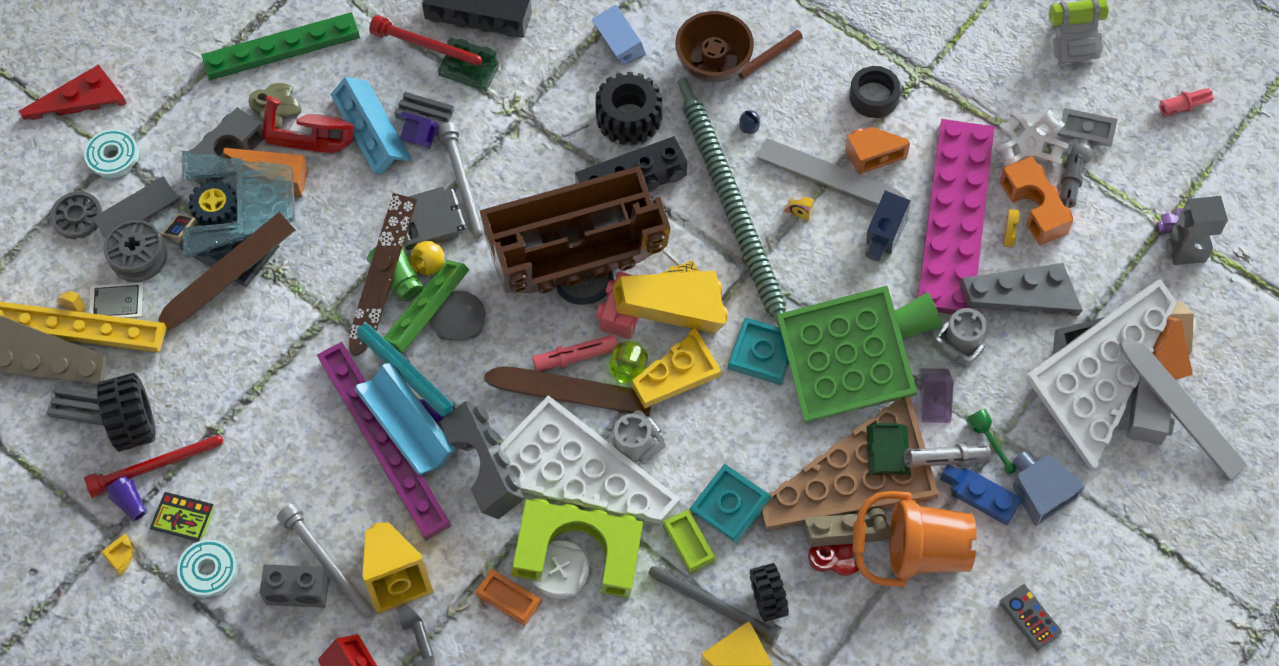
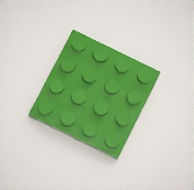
M888 286L777 314L805 424L917 395Z

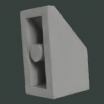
M1139 376L1140 380L1133 390L1127 438L1162 445L1166 436L1172 435L1175 419L1170 418L1171 412Z

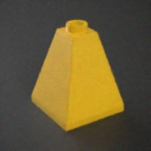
M389 522L375 523L370 529L365 530L363 579L377 614L434 593L421 554Z

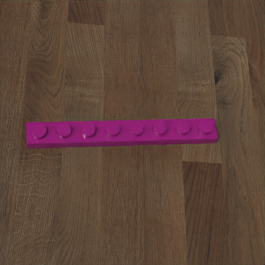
M343 342L317 354L322 367L424 540L426 541L450 528L449 519L423 476L415 472L355 391L356 385L366 381Z

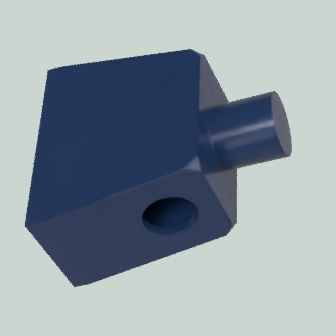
M886 190L884 191L867 230L866 244L868 249L865 255L869 259L880 261L884 252L892 254L908 221L911 200Z

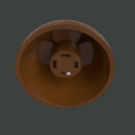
M707 11L690 17L682 24L676 35L675 46L678 59L689 74L699 80L716 83L730 80L744 70L753 53L754 39L749 27L738 17L721 11Z

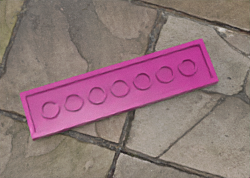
M941 119L918 290V297L926 292L929 293L938 313L952 315L957 310L969 308L959 283L964 277L978 276L995 126Z

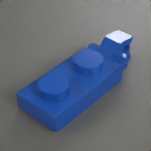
M947 465L940 477V480L952 486L950 490L956 494V498L1007 526L1023 499L964 467L961 471L952 465Z

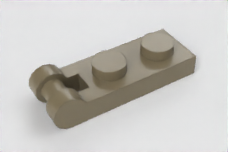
M873 508L865 514V542L884 541L891 537L892 530L890 525L885 522L886 515L883 509ZM858 513L804 518L803 527L810 547L852 544L854 521L857 520Z

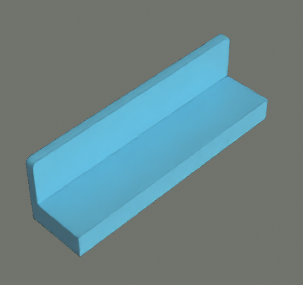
M344 77L330 95L344 120L354 124L353 136L375 174H383L395 159L410 161L411 156L369 82Z
M391 362L383 364L373 380L356 385L355 391L418 475H423L445 466L455 452V447L449 443L446 435Z

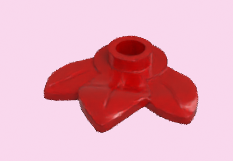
M853 543L811 547L808 552L809 563L816 571L826 572L832 570L842 576H849L859 571L856 561L852 558L855 555V552H852Z

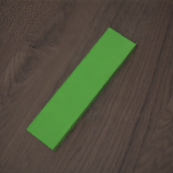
M446 260L440 271L427 283L384 336V339L398 352L403 353L469 272L468 267L464 263Z

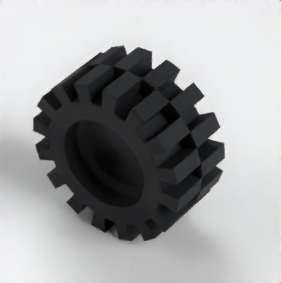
M775 563L750 569L751 588L754 592L753 596L762 620L767 622L788 616L789 608L787 606L786 591L783 588L784 584Z

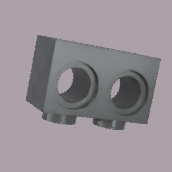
M264 564L260 595L266 605L326 608L329 578L324 567Z

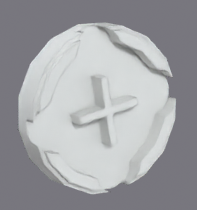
M564 540L552 541L547 548L541 582L532 580L534 587L542 595L551 599H567L575 596L585 587L589 579L588 559L578 545Z

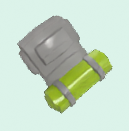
M1106 0L1063 1L1050 5L1048 16L1052 26H1056V38L1053 39L1055 58H1058L1059 64L1079 63L1100 58V53L1103 52L1102 35L1098 33V21L1105 20L1108 16L1109 5Z

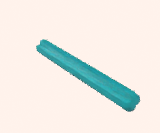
M367 323L357 328V337L386 364L391 362L404 381L441 416H446L453 411V403Z

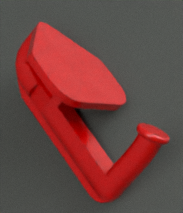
M266 97L263 139L268 144L330 154L342 151L351 144L354 124L338 117L306 114L298 118L296 124L312 128L311 134L275 128L277 107L281 102L274 97ZM330 129H341V139L329 138Z

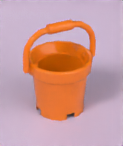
M886 491L876 493L864 502L859 509L857 520L854 521L852 552H855L856 565L862 575L872 583L896 587H905L907 579H911L921 573L970 572L976 557V550H971L972 540H977L975 519L973 514L919 506L915 500H911L910 492ZM889 498L902 499L896 502L893 509L890 525L892 535L889 538L890 563L892 572L897 579L875 576L868 571L862 556L865 547V514L872 504Z

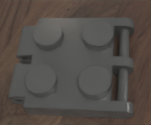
M443 187L407 196L417 199L409 225L413 239L410 238L407 231L404 242L405 250H412L418 243L423 241L438 243L459 237L458 232L466 229L454 189L444 191Z

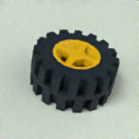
M209 180V184L202 182L200 183V188L195 187L193 189L194 194H190L188 206L192 217L197 219L199 225L225 230V226L231 227L233 226L232 221L238 220V214L241 213V205L236 191L229 183L226 182L224 184L223 180H218L217 183L214 180Z

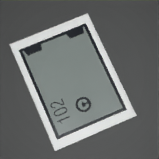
M143 282L91 286L89 313L122 318L142 316Z

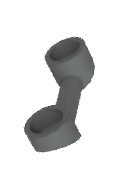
M406 604L396 607L403 630L413 629L422 656V660L414 662V665L435 666V656L423 620Z

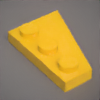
M693 328L688 333V336L680 343L677 342L664 357L653 362L632 380V387L643 407L647 408L721 377V369L697 329Z

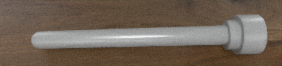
M443 123L436 129L439 141L447 147L472 233L475 237L479 238L483 235V229L457 146L459 131L455 123Z
M296 503L285 506L277 515L278 521L284 528H289L297 533L361 615L365 618H370L373 615L372 607L303 523V512Z

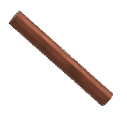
M796 30L750 61L738 76L744 79L803 39L802 33Z

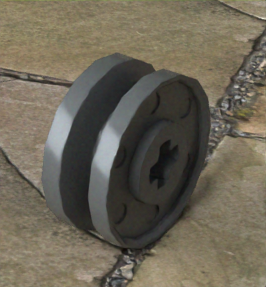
M131 220L119 224L108 234L103 247L105 258L110 263L115 274L119 278L131 282L144 281L159 273L166 263L168 254L159 231L154 225L143 220Z

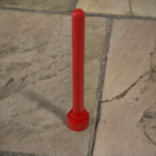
M375 15L370 22L369 32L374 36L383 38L390 35L476 66L482 62V58L479 55L393 26L386 17Z
M216 435L105 476L103 474L97 475L96 473L85 476L84 480L88 492L93 499L104 495L103 492L107 490L108 486L121 477L134 478L219 447L223 444L224 440L222 436Z

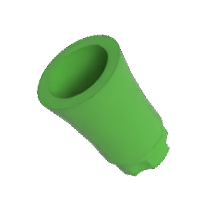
M374 247L367 256V262L370 265L376 247ZM402 248L390 289L393 294L397 295L400 301L407 302L415 298L423 290V285L419 281V276Z
M928 292L894 310L903 340L943 328L938 310Z

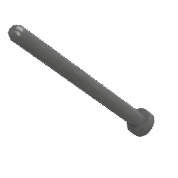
M652 566L648 572L652 578L741 625L749 621L755 632L766 637L765 643L771 646L775 644L781 633V626L774 624L771 627L657 566Z

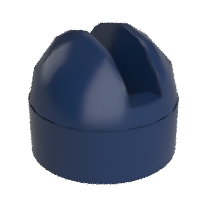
M746 110L739 118V128L741 131L752 134L759 130L760 117L757 112Z

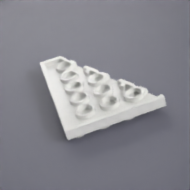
M1161 279L1154 281L1025 375L1089 469L1099 465L1098 460L1105 446L1109 444L1112 438V431L1118 425L1127 407L1125 404L1133 388H1136L1140 380V375L1127 361L1119 343L1125 339L1135 340L1153 353L1154 344L1159 334L1163 332L1166 320L1172 314L1177 303Z
M547 396L500 445L501 450L510 460L509 467L512 473L519 479L521 483L520 490L523 493L614 514L629 515L636 519L662 524V521L680 504V498L550 396ZM480 466L472 474L475 481L478 477Z

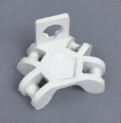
M1049 109L1043 114H1020L1014 110L1010 114L1011 118L1008 122H1003L999 126L1002 132L1010 139L996 146L997 152L1001 151L1004 158L1002 161L1003 166L1011 165L1033 156L1034 160H1046L1061 165L1063 161L1061 155L1064 149L1067 150L1069 144L1051 137L1057 134L1065 124L1061 120L1057 121L1053 118V112ZM1045 124L1049 130L1044 133L1038 127ZM1019 125L1021 128L1015 133L1014 130ZM1047 144L1053 146L1051 154L1044 153ZM1011 146L1014 147L1016 155L1013 154Z

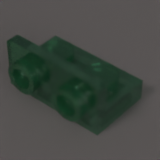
M449 37L447 45L479 55L482 58V62L476 66L445 55L438 68V75L487 91L499 68L497 52L489 47L471 44L464 39Z

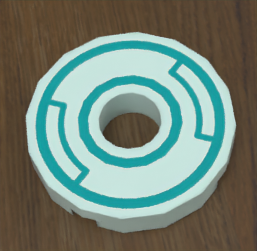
M118 129L104 130L94 135L84 149V160L90 171L105 179L119 178L128 174L133 169L132 166L139 159V148L133 136L126 131ZM110 151H118V154L113 158L105 157Z
M202 540L193 543L182 553L177 565V575L182 587L190 595L203 599L212 596L217 597L225 593L232 587L238 572L235 554L225 543L218 540ZM204 564H215L213 573L210 575L200 574V569Z

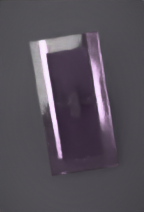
M920 368L922 422L951 423L954 382L949 369Z

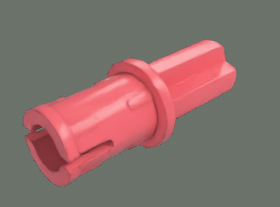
M1204 88L1191 93L1184 91L1176 97L1161 100L1159 109L1164 117L1183 111L1190 112L1193 107L1212 102L1214 96L1210 88Z

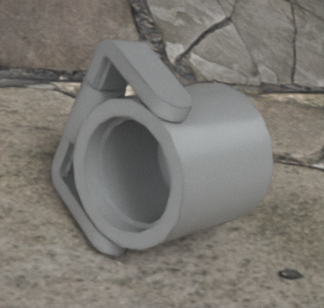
M971 308L957 310L952 314L950 321H947L943 328L936 333L932 341L933 346L965 367L971 366L986 347L982 344L986 331L984 316ZM946 333L945 342H944V341L941 340L940 338Z
M640 410L620 417L614 426V447L633 462L640 461L642 464L646 463L666 447V441L660 434L662 430L651 417L647 418ZM651 436L659 441L652 449Z

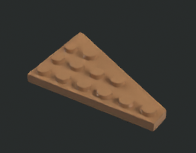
M911 397L897 400L889 407L880 410L874 418L868 419L839 444H834L829 448L828 452L818 456L803 467L801 472L789 481H784L774 492H770L769 494L772 498L761 512L765 531L804 524V518L856 514L868 498L879 492H910L911 500H915L916 503L937 499L939 493L931 466L911 467L910 475H869L866 429L869 425L876 423L903 424L908 428L909 449L925 448ZM889 498L879 500L872 504L867 512L873 508L886 509L895 507L896 502L902 499Z

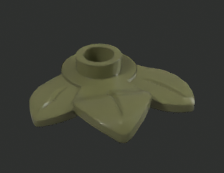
M274 83L265 90H255L250 94L248 100L251 110L260 115L262 122L264 121L266 102H260L259 100L266 101L267 96L280 100L281 104L278 105L276 112L275 128L280 129L282 126V117L297 115L302 111L298 101L290 96L293 87L285 83Z

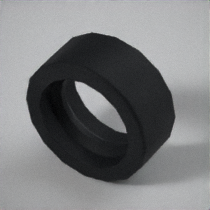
M882 66L865 67L855 73L851 81L849 100L852 107L861 115L870 118L884 117L895 110L899 102L901 83L897 75ZM879 83L890 90V97L882 101H871L862 96L859 90L864 84Z

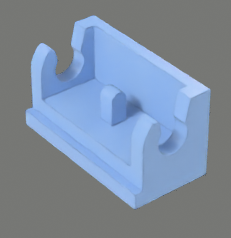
M617 5L612 6L592 19L618 60L621 59L620 61L623 65L646 55L642 42Z

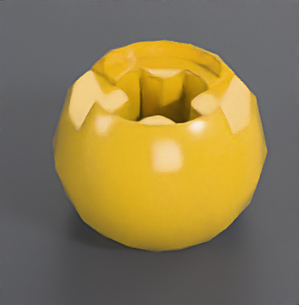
M423 241L411 250L410 263L416 272L430 276L436 274L443 267L444 252L438 244Z

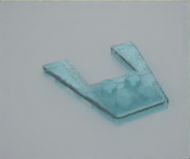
M182 151V177L185 180L237 175L238 222L184 227L183 254L186 257H190L249 237L279 211L289 223L294 222L293 168L289 165L260 161L254 163L243 161L239 158L226 159L203 153V155L191 154L189 151Z

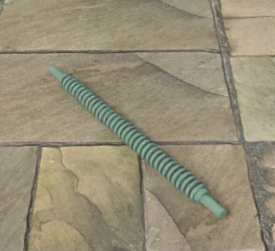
M680 78L677 83L685 100L683 112L697 142L701 156L704 159L708 173L711 176L715 190L718 193L722 207L725 210L727 219L730 222L732 231L735 234L734 236L757 288L759 297L762 300L764 309L771 317L775 318L781 332L777 314L786 311V301L781 293L779 284L754 224L751 221L711 121L708 118L703 102L694 97L687 78Z

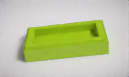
M689 509L662 521V526L689 575L716 562V557Z

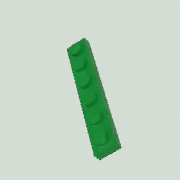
M350 12L201 54L208 79L213 80L359 39L360 35L353 13Z

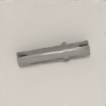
M956 444L954 447L906 449L904 452V463L908 468L951 464L957 467H965L971 463H989L991 450L990 447H987V444L976 446Z

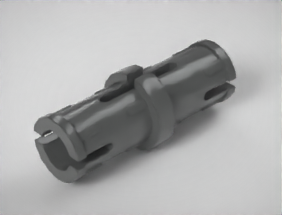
M1076 153L1068 155L1066 172L1061 177V184L1063 186L1060 200L1065 206L1067 198H1070L1068 208L1076 206L1078 188L1082 186L1083 182L1081 173L1085 157L1078 154L1077 163H1074Z

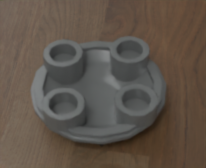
M453 291L432 316V327L437 332V336L443 340L459 341L475 338L480 335L481 328L485 322L486 312L484 304L477 296L469 292Z

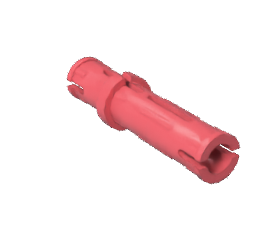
M611 334L610 336L565 348L558 346L554 351L532 355L535 371L540 372L556 367L563 369L568 367L567 364L618 352V344L615 335Z

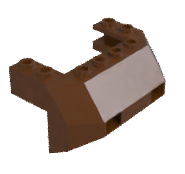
M640 166L479 210L490 254L505 293L539 292L540 294H545L555 290L556 286L563 284L574 286L581 283L584 278L593 276V278L597 279L608 275L609 271L620 269V271L632 269L637 263L663 251L667 247L671 230L661 197L655 198L654 204L652 203Z

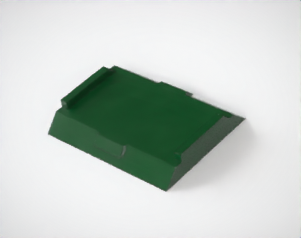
M876 423L867 426L869 475H910V468L904 463V452L906 449H909L907 426L898 423Z

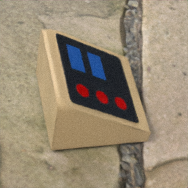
M177 214L161 235L179 245L195 224L199 225L194 217Z

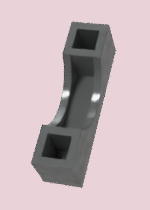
M464 401L443 418L440 423L450 444L465 451L476 449L480 459V469L471 491L481 513L499 520L525 499L520 490L521 483L509 467L510 460L499 446L498 442L500 439L497 433L491 429L488 422L489 416L485 409L479 405L475 406Z

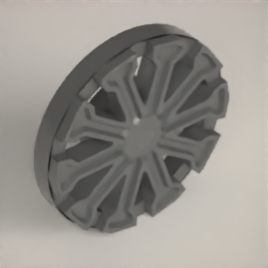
M79 191L71 192L55 202L50 212V221L56 232L65 238H85L98 228L91 218L103 211L99 201L93 195ZM75 198H79L78 203H74Z

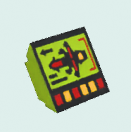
M164 492L149 529L199 542L205 536L209 526L214 504Z

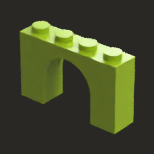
M544 499L526 500L511 576L541 582L546 552L550 543L563 533L577 531L593 537L603 550L605 562L599 593L629 598L633 587L643 522L637 521L635 517L629 515L616 517L608 515L602 510H579L578 507L571 504L558 506L549 504Z

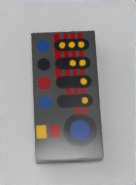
M1025 584L1006 595L999 602L1036 651L1056 639L1063 632Z

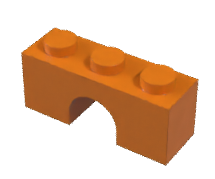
M1033 156L1004 167L999 182L1012 203L1021 199H1029L1039 206L1030 211L1026 223L1039 246L1067 235L1073 223L1072 212L1063 205L1056 187L1051 186L1046 178L1043 167L1036 163Z

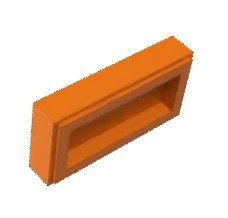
M493 569L490 570L475 591L476 597L524 626L527 625L542 603L541 598Z

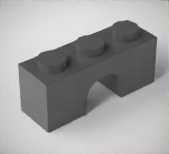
M237 107L230 114H227L215 129L208 132L195 148L185 154L181 162L186 174L199 184L202 182L209 184V180H214L215 183L218 180H223L229 174L224 160L220 157L223 154L224 148L254 150L264 140L261 123Z
M1221 196L1187 199L1183 210L1179 213L1176 225L1173 226L1169 239L1166 240V250L1168 255L1172 256L1174 265L1207 262L1213 250L1210 236L1220 235L1228 221Z

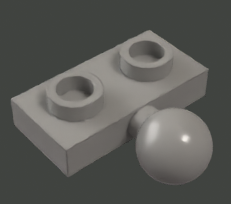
M1064 108L1061 121L1065 125L1058 132V136L1079 140V143L1073 146L1071 154L1076 153L1075 162H1077L1078 154H1081L1085 157L1084 163H1087L1093 155L1090 143L1108 147L1112 146L1118 119Z

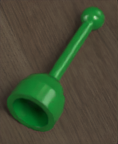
M986 409L975 412L966 419L967 424L974 432L986 435L1004 463L1005 472L1013 474L1016 471V466L1009 462L989 431L992 424L989 413Z

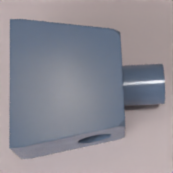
M1024 451L1012 461L1021 472L1014 480L1013 489L1019 497L1023 498L1021 503L1035 526L1078 499L1085 487L1079 479L1051 455H1046L1035 462L1027 451Z

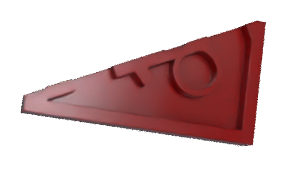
M98 64L18 112L23 120L42 119L43 114L58 112L59 115H67L84 110H98L100 105L116 102L118 106L126 104V100Z

